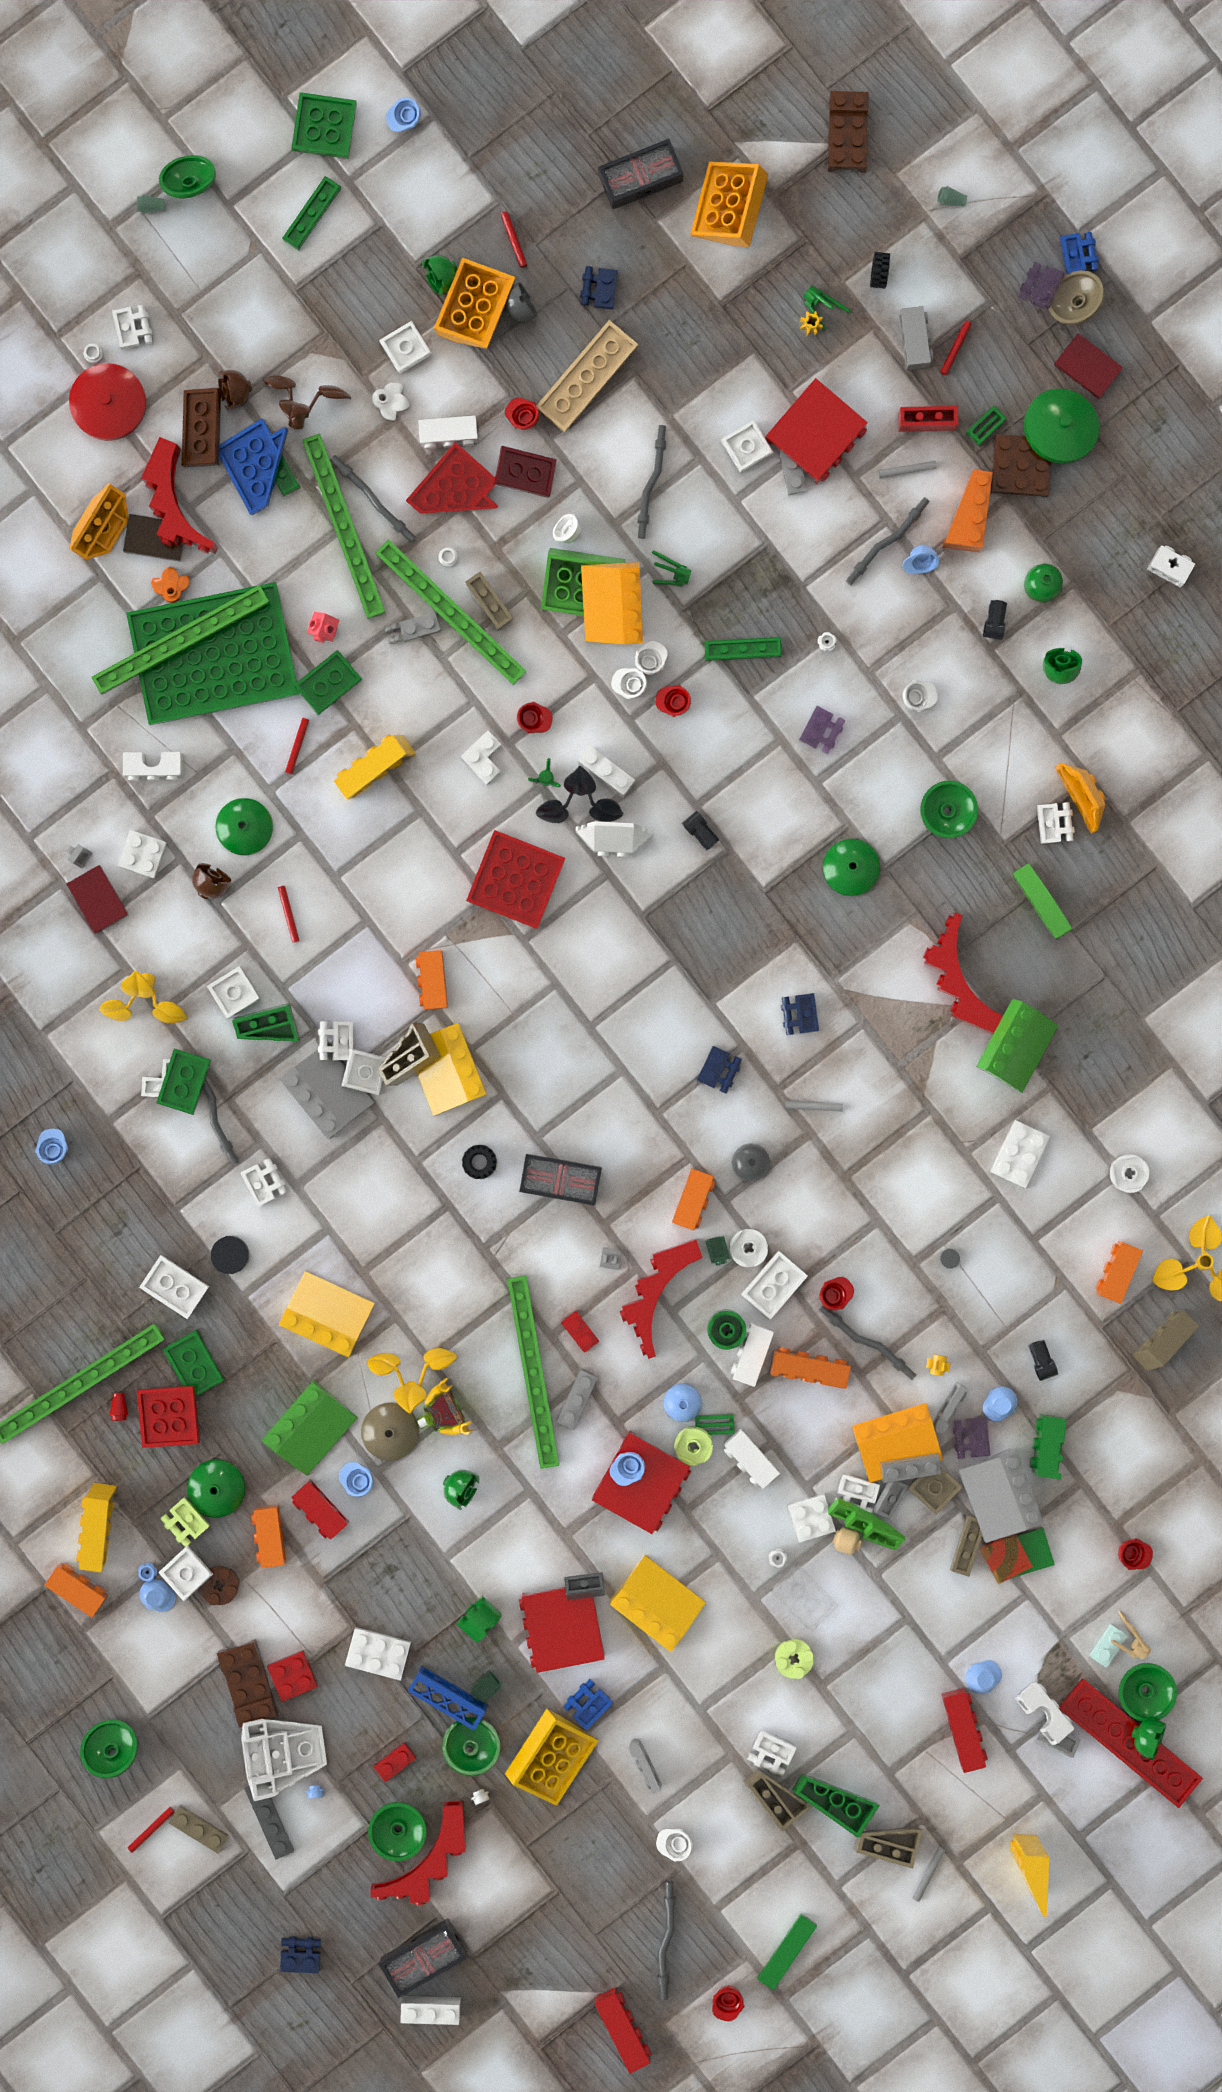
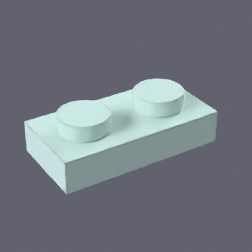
M1110 1624L1089 1656L1107 1668L1120 1649L1112 1644L1111 1641L1115 1640L1123 1644L1128 1635Z

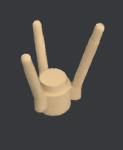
M1119 1612V1616L1131 1631L1135 1640L1131 1643L1132 1650L1115 1640H1112L1111 1643L1130 1654L1133 1659L1136 1657L1139 1659L1146 1658L1150 1654L1151 1648L1143 1641L1137 1630L1129 1623L1123 1613Z

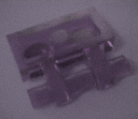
M1035 262L1027 273L1028 277L1025 283L1021 285V292L1018 297L1025 300L1027 295H1031V304L1049 309L1065 275L1064 272L1047 266L1044 272L1041 273L1039 272L1041 264ZM1035 279L1039 280L1036 288L1031 287Z
M816 706L799 741L815 749L821 743L824 745L821 751L828 754L831 748H834L838 734L842 733L844 729L842 726L845 720L839 717L836 723H833L831 719L834 714ZM828 727L832 729L829 737L825 738L823 737V734L826 728Z
M987 1417L966 1418L967 1426H962L961 1419L954 1420L953 1434L956 1437V1445L954 1446L958 1459L965 1458L966 1450H970L971 1458L990 1456ZM963 1433H968L969 1443L964 1444Z

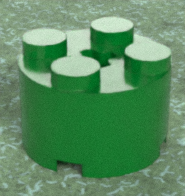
M723 1309L715 1312L710 1317L707 1324V1333L711 1342L716 1347L730 1350L739 1346L744 1341L746 1325L737 1312ZM729 1325V1328L732 1329L731 1332L728 1331L727 1334H724L722 1327Z
M482 1595L475 1605L471 1604L465 1611L466 1617H461L456 1625L473 1641L478 1643L487 1635L486 1632L497 1624L502 1615Z

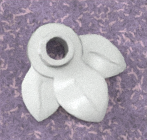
M389 383L384 389H378L372 395L373 404L380 408L382 416L388 420L394 421L396 419V411L406 410L410 406L408 400L401 394L403 385L400 383ZM379 396H384L385 401H381L379 399Z

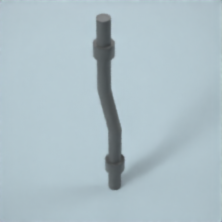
M659 425L658 437L655 440L656 457L654 471L642 492L641 511L638 514L637 522L639 523L638 538L645 539L646 526L649 524L648 507L650 493L662 472L663 452L666 449L665 425Z
M336 455L330 459L341 470L340 473L345 478L348 477L364 492L377 511L394 526L393 529L401 533L410 542L416 538L405 527L406 524L402 520H398L382 505L372 490L353 472V469L348 464L345 465Z
M926 497L920 501L916 508L911 509L908 513L909 516L895 533L875 544L864 559L856 564L855 570L846 580L849 585L852 586L860 574H864L869 563L881 549L900 539L911 524L920 518L921 512L930 502Z
M205 1079L203 1090L208 1098L210 1124L221 1143L220 1148L226 1153L233 1165L239 1161L232 1150L233 1145L230 1140H227L218 1123L216 1096L207 1079Z
M824 1306L819 1309L830 1319L829 1322L832 1325L838 1326L854 1342L877 1349L894 1364L893 1367L898 1371L901 1370L911 1380L915 1378L916 1374L905 1365L906 1362L896 1357L882 1343L858 1335L842 1321L843 1318L837 1313L834 1314Z
M665 1881L666 1896L664 1897V1906H666L667 1928L658 1951L659 1974L657 1975L661 2000L668 1999L667 1984H669V1975L667 1974L666 1952L675 1929L674 1906L676 1903L675 1896H673V1881Z

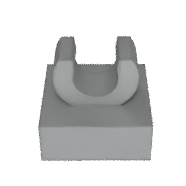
M79 844L76 848L70 845L66 850L70 854L68 860L81 869L92 855L91 851Z
M603 1248L600 1267L619 1270L622 1251Z

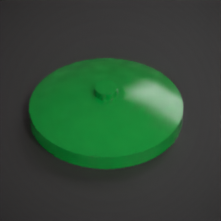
M1047 390L1032 401L1025 413L1024 433L1029 445L1039 456L1050 462L1068 464L1079 461L1093 449L1098 440L1100 426L1095 409L1085 397L1072 390Z

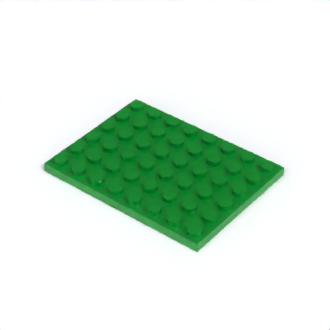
M276 582L260 585L270 602L269 604L139 674L148 724L150 726L300 695L293 687L297 680ZM257 586L126 612L134 653Z

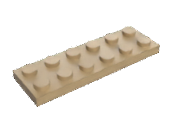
M609 320L536 405L538 411L565 433L636 350L638 344Z

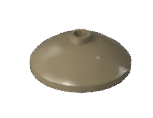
M1074 271L1059 279L1051 289L1048 297L1049 311L1053 318L1062 324H1081L1092 318L1102 306L1105 295L1104 286L1101 280L1092 272Z
M398 1403L380 1404L374 1407L364 1418L361 1428L362 1441L366 1449L379 1459L386 1461L401 1459L414 1449L418 1441L419 1426L417 1419L412 1412L409 1414ZM391 1430L393 1435L388 1437L386 1431Z

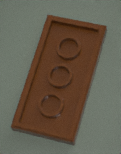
M221 389L184 390L183 467L219 465Z

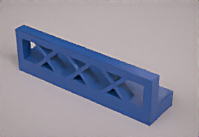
M423 1666L420 1667L408 1689L409 1693L472 1730H475L488 1704ZM420 1681L426 1685L427 1691L419 1692L414 1687ZM438 1692L442 1694L444 1701H434L432 1693ZM455 1702L459 1704L460 1711H451L448 1703ZM472 1712L478 1717L472 1723L466 1719L465 1713Z

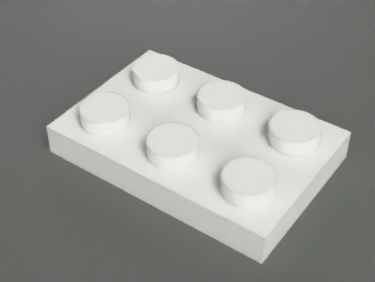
M1014 1120L990 1172L1026 1188L1050 1136Z
M777 1251L741 1295L771 1320L808 1275L780 1251Z
M160 1255L139 1288L186 1319H189L210 1286L163 1255Z
M355 1627L345 1666L401 1681L411 1641Z

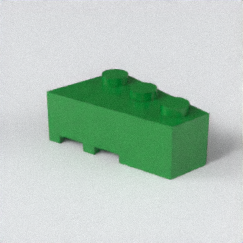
M290 1003L234 1017L232 1020L237 1039L300 1041Z
M1040 1414V1418L1036 1419L1035 1430H1038L1037 1438L1034 1437L1032 1448L1035 1449L1034 1457L1031 1456L1030 1468L1039 1477L1061 1480L1062 1474L1058 1473L1060 1462H1063L1061 1450L1065 1440L1066 1419L1063 1417Z

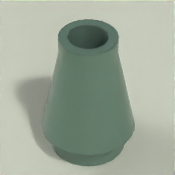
M946 186L941 187L937 201L941 205L964 207L967 195Z
M144 194L137 196V210L142 212V214L165 211L164 199Z

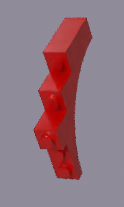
M159 437L141 477L145 482V486L155 491L149 507L155 516L163 519L156 535L161 539V543L170 547L172 544L179 546L181 542L189 547L192 544L198 546V550L209 554V552L216 554L218 549L216 543L192 528L179 507L175 491V472L181 449L176 443Z
M955 912L952 916L949 915L945 922L947 929L945 934L941 933L938 939L939 947L932 945L930 948H926L923 955L925 959L924 964L945 972L944 975L940 974L936 985H939L937 990L958 999L951 1006L950 1011L953 1012L951 1017L994 1034L1003 1016L981 1002L969 988L962 975L956 945L962 915Z
M696 1239L652 1254L653 1259H650L653 1269H658V1272L638 1279V1284L635 1285L638 1296L642 1295L643 1298L622 1305L623 1310L620 1311L623 1322L627 1321L628 1325L636 1323L637 1326L633 1328L636 1337H641L643 1344L640 1345L643 1356L647 1355L648 1359L656 1357L652 1343L651 1326L654 1309L660 1294L676 1273L688 1264L703 1258Z
M463 1801L444 1802L441 1830L428 1855L414 1869L403 1876L388 1882L372 1884L370 1889L371 1898L376 1897L377 1900H384L387 1897L395 1896L397 1899H402L410 1895V1903H415V1905H424L430 1901V1878L438 1881L448 1876L447 1854L459 1856L466 1851Z

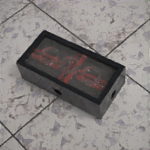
M670 139L598 167V176L612 210L683 182V171Z
M526 1154L519 1192L595 1205L602 1167Z
M447 1918L382 1956L379 1965L397 1997L400 1998L464 1961L467 1956V1950Z

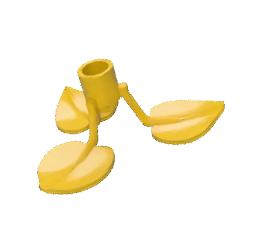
M137 970L121 983L122 991L132 996L126 1005L120 1000L113 999L104 1002L99 1007V1011L106 1017L116 1021H126L132 1015L131 1010L128 1008L136 996L139 998H150L152 996L153 1006L155 1007L152 1014L158 1020L165 1023H178L188 1017L183 1009L173 1002L164 1001L157 1004L156 989H154L155 976L150 973L140 974Z
M1211 1215L1199 1219L1189 1232L1190 1244L1195 1248L1201 1247L1203 1253L1196 1259V1264L1182 1270V1265L1178 1260L1166 1259L1158 1265L1152 1279L1156 1286L1164 1290H1179L1187 1283L1185 1272L1196 1267L1203 1271L1209 1269L1214 1278L1209 1284L1210 1294L1216 1300L1222 1301V1270L1218 1272L1217 1276L1215 1275L1214 1268L1212 1267L1214 1259L1205 1251V1248L1208 1250L1217 1248L1222 1240L1221 1231Z
M434 1348L424 1354V1361L427 1363L424 1364L418 1384L414 1381L404 1384L397 1367L400 1365L401 1360L394 1354H376L369 1358L366 1364L370 1371L377 1375H388L393 1370L397 1373L401 1386L395 1389L393 1393L394 1399L400 1407L411 1414L426 1398V1391L422 1388V1382L429 1366L433 1370L447 1368L456 1361L457 1355L443 1348Z

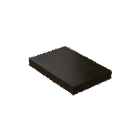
M129 514L123 548L124 553L181 562L183 543L180 542L179 546L172 544L170 547L160 542L161 539L156 534L163 519Z

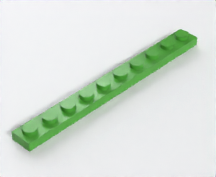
M319 433L302 440L367 619L385 614L386 612L322 437Z
M389 539L377 550L375 554L513 686L526 673V670Z
M258 585L91 678L100 694L103 695L270 602L261 586Z
M527 1276L507 1278L540 1469L559 1466V1459Z
M156 1323L0 1422L1 1444L12 1439L164 1341L165 1337Z

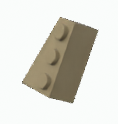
M412 1023L409 1027L410 1030L399 1040L400 1043L394 1051H391L379 1066L378 1071L386 1086H398L441 1057L424 1023Z
M1184 1310L1172 1311L1166 1317L1167 1320L1159 1325L1154 1333L1132 1353L1135 1359L1147 1371L1164 1366L1199 1327Z
M759 1769L743 1781L777 1828L782 1832L812 1808L807 1802Z
M916 1827L864 1830L860 1837L856 1838L854 1851L913 1869L922 1829Z

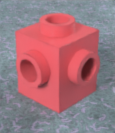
M314 612L309 622L307 634L314 636L313 640L324 643V641L333 642L340 620L326 613Z

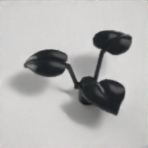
M578 766L564 780V788L570 793L564 805L559 800H549L540 805L536 810L537 817L550 823H561L569 816V812L565 808L568 807L573 794L579 796L586 794L589 797L590 804L593 806L589 810V814L593 819L600 822H611L621 818L624 814L620 805L612 799H600L596 803L593 801L592 793L596 790V783L582 766Z

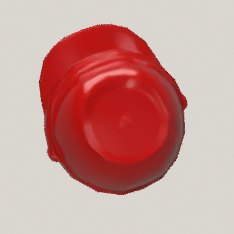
M523 398L511 400L505 408V416L515 429L530 430L534 428L539 420V411L536 404Z
M681 685L667 686L657 692L655 705L661 712L676 717L688 711L691 705V696Z
M531 702L519 708L516 720L518 725L527 733H544L550 729L553 716L548 708L536 702Z
M837 1277L824 1282L819 1294L820 1301L829 1310H842L853 1298L854 1287L845 1277Z
M1135 1538L1127 1540L1119 1546L1118 1557L1123 1566L1128 1570L1145 1569L1152 1562L1153 1549L1149 1544Z
M724 1986L713 1996V2015L722 2021H733L745 2007L742 1994L736 1987Z

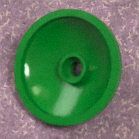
M188 155L179 157L169 162L162 169L159 175V184L163 192L169 196L180 199L196 197L204 193L213 184L216 177L215 167L209 159L202 156Z
M942 781L930 787L924 794L920 805V815L926 828L934 835L942 838H956L968 832L974 825L978 815V804L973 792L964 784L956 781ZM949 808L950 814H945L944 809Z
M239 798L230 801L220 810L215 824L216 835L220 843L228 851L237 855H252L261 851L270 841L273 833V821L269 811L261 803L249 798ZM241 822H245L246 824L245 828L243 829L239 827V824Z
M845 839L837 842L828 850L823 861V875L827 884L834 891L845 896H858L869 891L875 885L880 873V861L877 853L869 844L858 839ZM854 863L856 865V869H850L849 864Z
M219 1459L209 1460L200 1464L190 1475L187 1484L188 1498L199 1513L212 1518L224 1517L234 1512L243 1501L245 1481L238 1468L230 1462ZM212 1487L217 1488L216 1494L211 1492Z
M1141 1663L1133 1666L1123 1675L1118 1690L1119 1700L1124 1710L1136 1720H1160L1171 1712L1176 1703V1683L1171 1674L1163 1667L1153 1663ZM1147 1686L1148 1691L1142 1692V1688Z
M466 1717V1719L474 1723L476 1717ZM482 1719L475 1730L456 1721L447 1729L444 1735L442 1752L445 1761L455 1772L465 1776H478L490 1770L496 1763L500 1753V1740L495 1729ZM471 1747L473 1752L468 1753L466 1748Z
M105 1720L94 1725L86 1733L81 1743L80 1758L83 1766L90 1774L98 1778L109 1779L123 1774L130 1768L136 1758L138 1751L137 1737L130 1726L119 1720ZM112 1750H115L114 1755H110Z
M404 1802L385 1804L374 1813L368 1827L370 1844L378 1855L387 1860L404 1861L410 1859L421 1850L425 1842L426 1823L421 1813L410 1804ZM400 1825L402 1829L398 1831L395 1829V1826Z

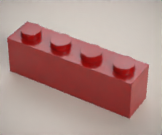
M964 1688L942 1693L961 1769L964 1773L985 1768V1761L988 1760L985 1749H981L980 1742H983L980 1730L976 1731L975 1723H978L975 1711L971 1712L970 1704H973L970 1693H966Z
M614 1987L595 1997L594 2004L629 2074L650 2064L652 2053L648 2044L644 2045L641 2039L643 2035L640 2028L635 2027L633 2023L634 2017L631 2010H626L624 2006L626 2001L621 1992L618 1993Z

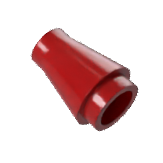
M113 1393L109 1414L111 1421H125L129 1415L125 1393Z

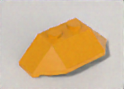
M108 483L94 496L73 530L69 549L85 560L110 553L128 523L126 494Z
M1064 763L1055 766V769L1091 834L1096 832L1106 805L1103 792L1101 790L1098 791L1095 786L1096 780L1091 773L1089 774L1087 770Z

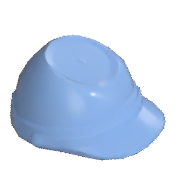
M411 98L398 99L386 114V122L389 128L394 132L414 128L421 117L420 107Z
M919 545L904 560L903 569L909 574L930 572L938 567L939 556L932 547Z
M47 1129L40 1134L35 1152L42 1162L53 1165L58 1164L64 1159L68 1147L63 1132L59 1129Z
M1004 1386L990 1390L983 1404L985 1416L992 1421L999 1422L1012 1415L1017 1407L1016 1394L1013 1390Z
M634 1452L619 1454L611 1465L610 1475L617 1484L621 1486L630 1485L642 1479L645 1470L644 1460Z
M356 1462L345 1464L339 1473V1480L348 1495L362 1497L367 1495L373 1487V1476L370 1473V1469Z
M153 1579L150 1582H145L139 1591L141 1602L145 1605V1608L150 1610L167 1612L176 1601L174 1590L162 1579Z
M991 1660L971 1665V1668L966 1673L967 1686L977 1694H988L1002 1678L1000 1667Z

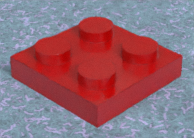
M304 1650L267 1665L281 1702L318 1687Z

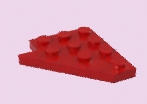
M454 442L406 499V502L419 513L498 508V505L487 496L495 486V477L460 445Z

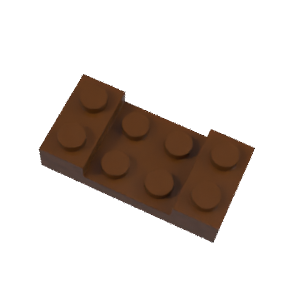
M830 92L828 172L843 168L856 169L861 173H866L869 92Z
M256 1639L231 1649L219 1650L217 1656L222 1672H224L239 1728L245 1722L276 1717L278 1711Z

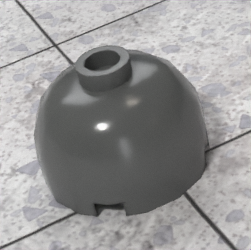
M519 282L512 286L503 312L507 318L511 317L516 322L525 323L537 317V311L534 304L531 305L528 292Z
M744 1144L733 1154V1170L743 1180L751 1182L760 1180L769 1170V1154L758 1144Z

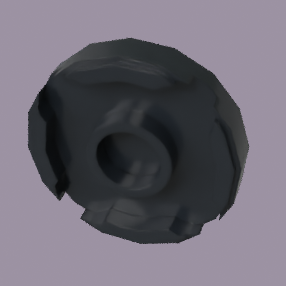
M236 1236L220 1238L211 1249L213 1266L224 1274L237 1273L248 1263V1246Z

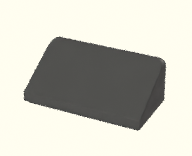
M603 1572L564 1577L567 1600L605 1596Z

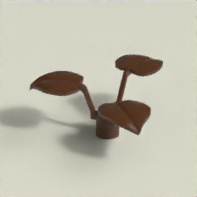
M284 376L263 378L264 383L268 386L288 391L289 400H280L279 406L289 419L288 425L294 429H303L305 418L309 417V413L319 396L323 395L330 399L351 400L352 398L341 388L332 385L319 386V391L316 393L311 404L307 406L293 401L291 388H295L296 383L290 378Z

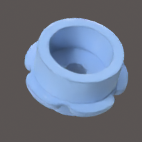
M152 1563L142 1564L138 1569L139 1578L146 1582L152 1581L154 1576L157 1575V1569L154 1568Z
M321 1785L309 1786V1790L306 1793L308 1794V1799L323 1797V1791L325 1790L321 1789Z

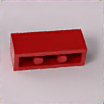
M958 406L900 407L898 411V432L955 431L958 426Z
M311 1479L291 1497L294 1506L306 1513V1519L311 1524L315 1523L320 1528L318 1531L325 1539L328 1537L331 1540L349 1523V1520Z

